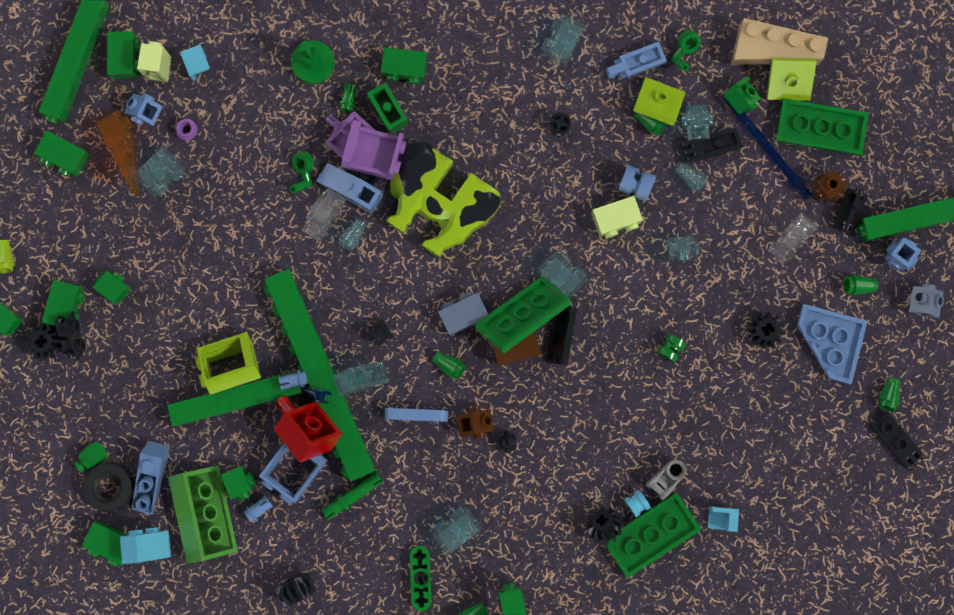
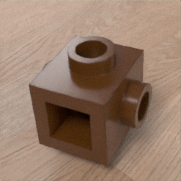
M835 169L830 173L824 171L816 177L818 182L811 186L816 197L822 200L824 204L830 199L835 202L844 195L842 191L847 188L844 176L839 172L837 173Z
M481 407L468 409L466 414L457 415L461 437L473 435V439L486 437V432L494 431L490 409L481 411Z

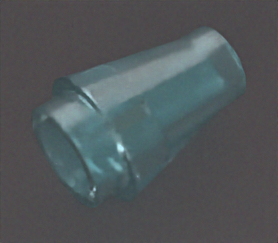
M683 162L675 171L691 191L695 190L697 193L708 181L705 173Z
M356 218L339 236L338 244L350 252L354 248L357 249L364 229L367 226L366 223Z

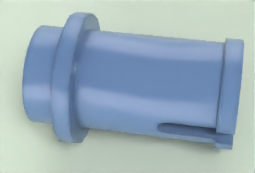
M298 370V373L279 376L281 390L296 386L304 387L305 384H308L305 371L301 372Z
M263 496L250 508L247 506L244 514L251 522L254 520L258 521V517L272 508L273 505L266 496Z

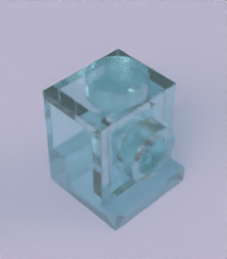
M695 236L668 238L666 241L668 263L673 262L675 258L678 261L691 260V256L699 255V243L695 242Z

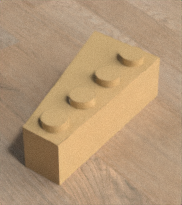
M744 18L739 25L730 66L771 65L772 57L816 58V65H818L824 59L828 38Z

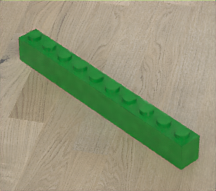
M287 269L264 279L266 285L263 286L268 298L272 297L275 304L272 306L276 318L280 317L283 325L280 326L285 338L289 337L292 343L289 346L291 354L294 358L297 357L300 365L297 366L298 370L306 372L309 383L306 389L310 398L315 397L316 402L342 432L341 437L332 450L336 459L340 458L343 466L340 468L344 478H349L351 482L376 471L292 272Z

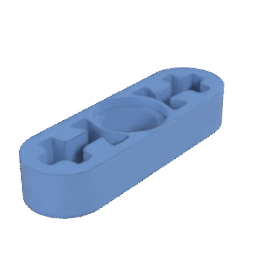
M385 408L384 419L448 422V411Z

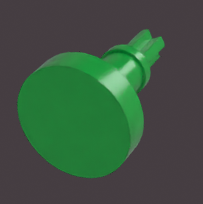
M315 40L303 41L294 50L291 65L299 80L306 84L317 85L331 77L335 68V59L331 49L326 44Z

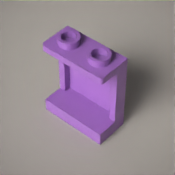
M353 120L343 153L341 167L392 180L394 173H399L401 161H398L399 153L404 154L407 142L403 141L404 134L399 133V136L368 129L361 127L360 121Z

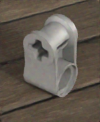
M676 459L668 461L648 481L646 487H651L660 495V499L663 501L685 476L686 466L683 462ZM677 463L681 467V472L673 476L670 473V467Z

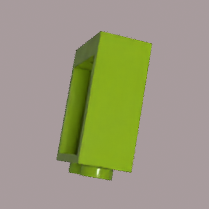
M247 332L197 348L198 357L195 358V361L202 373L199 375L201 386L203 388L206 387L210 395L261 378L254 345ZM243 352L246 366L212 377L211 362Z

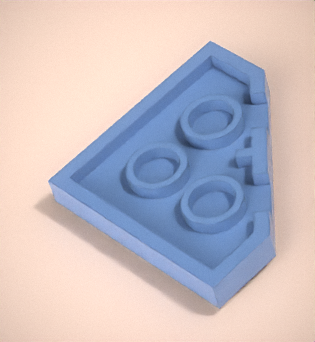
M802 304L797 327L826 376L834 381L852 384L867 321Z

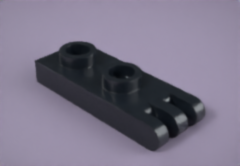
M737 127L680 143L681 148L688 146L691 148L683 151L684 156L693 155V157L685 159L686 164L743 148Z
M568 306L554 316L546 357L547 363L568 364L578 308Z
M885 412L869 426L908 472L913 469L907 462L908 460L914 466L919 464V461L914 457L915 454L921 460L926 458L888 412Z

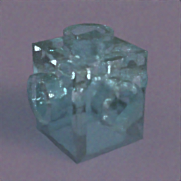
M708 104L686 106V115H682L683 128H687L688 140L710 138L709 126H713V113H708Z

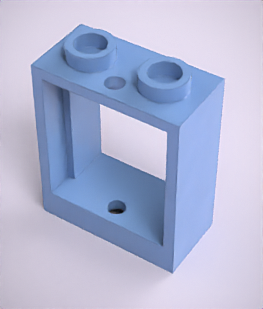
M284 443L259 477L263 479L261 483L268 489L273 490L275 488L281 493L279 497L289 504L291 501L297 503L328 462V459L322 454L311 458L317 465L294 494L270 476L289 450Z

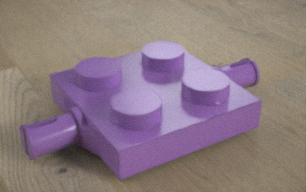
M355 111L341 122L333 114H330L325 120L335 128L332 135L325 141V144L341 159L353 120L360 121L361 127L375 130Z

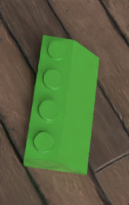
M219 465L168 477L187 564L238 552Z

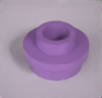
M182 119L175 127L176 134L182 140H191L197 134V125L191 119ZM184 127H190V132L183 133Z

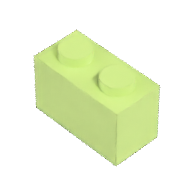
M150 41L148 44L141 43L137 69L147 80L168 82L172 57L161 43Z
M634 196L593 209L591 212L599 236H605L606 239L618 235V231L625 228L627 232L639 228L638 224L643 221Z

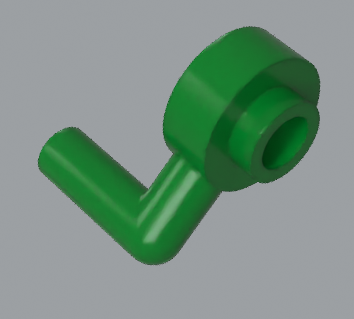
M687 30L678 38L679 48L672 55L671 61L683 72L689 69V65L682 57L685 53H693L699 48L701 43L700 36L692 30Z
M302 151L294 154L292 157L293 168L297 173L301 174L303 180L290 186V191L293 194L312 186L310 171L314 167V161L308 152Z

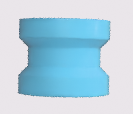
M639 489L635 491L632 497L624 499L635 517H638L641 511L651 508Z

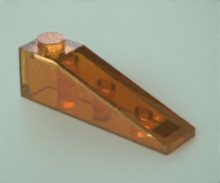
M119 110L96 122V125L127 186L138 196L140 194L136 144L135 136L131 130L134 126L127 115L123 117Z

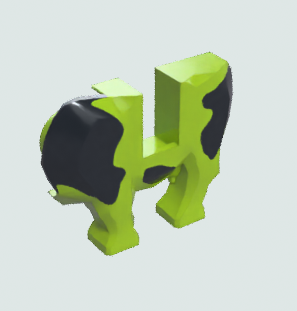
M426 142L416 143L407 147L404 154H399L398 161H401L399 173H394L393 179L390 182L391 195L398 199V208L396 214L390 216L386 222L402 234L406 233L408 225L412 224V220L417 213L427 220L439 223L441 229L439 236L424 241L422 246L440 258L445 250L463 244L474 231L484 226L496 214L501 206L500 193L471 173L456 196L450 201L438 193L436 189L453 166V160L440 154Z

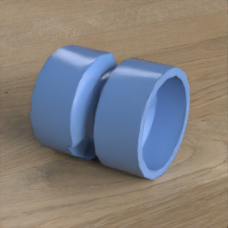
M627 165L618 191L628 195L634 193L635 198L646 202L656 176L648 172L640 173L638 168Z

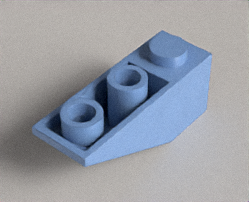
M327 163L316 180L319 184L371 215L383 197L382 191Z
M148 441L140 452L131 510L153 515L168 462L170 446Z

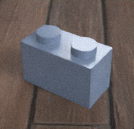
M469 292L460 297L461 301L455 304L450 301L441 306L442 310L438 311L450 337L475 325L488 315L478 293L473 295L472 292Z

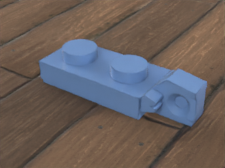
M656 42L619 56V59L614 60L615 65L607 68L606 74L608 79L619 75L621 79L628 78L663 65L667 60L660 43Z

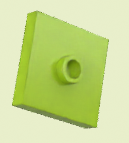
M772 57L766 95L767 100H782L786 98L810 101L817 63L816 58Z
M645 77L633 111L674 126L686 92Z

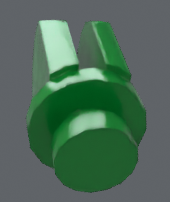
M91 443L78 455L80 461H75L73 464L81 473L85 471V467L89 470L96 468L97 465L106 460L107 450L100 443Z

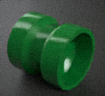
M668 333L664 345L658 348L657 353L668 361L675 363L679 352L683 351L687 344L673 334Z

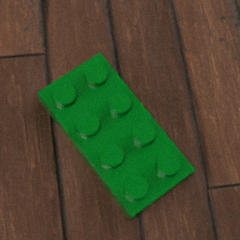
M783 98L775 142L862 156L869 113Z
M541 276L476 323L475 328L476 331L504 354L571 305L569 297Z
M675 492L626 524L621 529L622 536H616V542L610 540L606 546L625 576L629 578L701 531V528L679 494Z

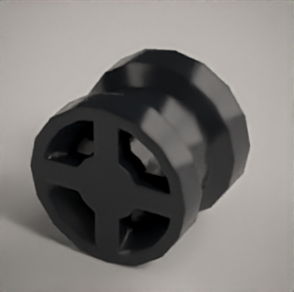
M555 113L550 119L549 130L555 136H565L570 130L571 119L565 113Z
M383 319L378 322V325L368 328L378 346L383 345V341L386 339L394 338Z

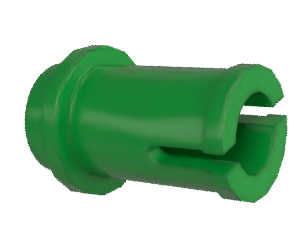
M348 83L344 84L342 99L338 102V105L340 106L339 110L351 113L352 109H355L354 100L358 87L353 85L349 93L351 84Z

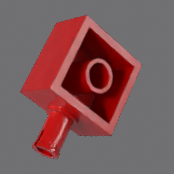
M287 396L277 400L275 405L283 415L274 431L300 463L329 452L334 448L342 432L316 401L295 408Z

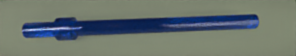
M725 99L724 102L789 179L788 183L791 187H795L805 200L811 197L812 194L802 183L803 179L800 175L793 172L746 113L743 112L739 115L729 101Z

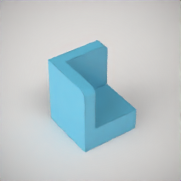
M201 45L180 52L188 74L193 81L197 79V74L210 69L206 59L207 56Z
M709 506L708 528L737 532L739 509Z

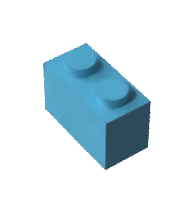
M159 527L146 528V533H143V529L129 531L128 536H121L122 564L140 563L171 557L169 531H159Z

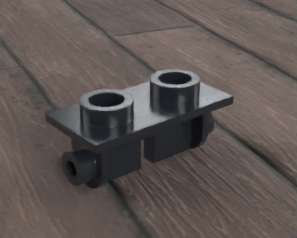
M847 188L832 228L853 236L868 195L863 194L864 190Z
M72 311L67 318H64L62 315L57 316L54 325L58 336H67V338L60 339L64 354L68 358L75 357L76 360H79L86 350V342L81 336L79 321L76 319L74 311Z

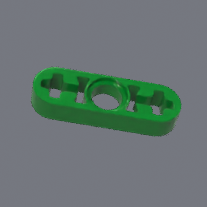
M418 545L410 552L411 603L416 610L425 611L430 607L432 601L430 552L425 546ZM418 549H421L422 553L426 554V557L422 559V565L427 564V569H414L413 565L418 566V558L413 556L418 552ZM417 572H424L427 575V581L424 584L415 582L414 576ZM414 587L420 589L428 587V591L423 590V597L427 598L428 602H425L422 607L418 602H415V599L419 598V591L415 592Z

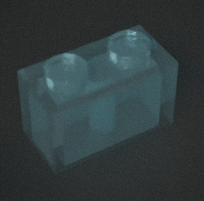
M561 14L559 20L555 18L550 28L553 33L550 39L545 38L541 47L544 50L543 57L566 67L582 35L585 24L564 14Z
M163 146L133 176L155 197L156 195H162L168 189L167 185L172 180H178L184 174L183 170L186 167L168 148Z
M555 250L537 269V272L571 299L587 282L586 274L579 267L574 268L569 263L571 260L563 252L558 253Z
M383 361L348 368L333 375L339 396L375 389L389 382Z
M460 506L451 513L453 518L447 522L441 520L433 527L435 531L432 533V536L447 556L483 529L468 507L463 509Z

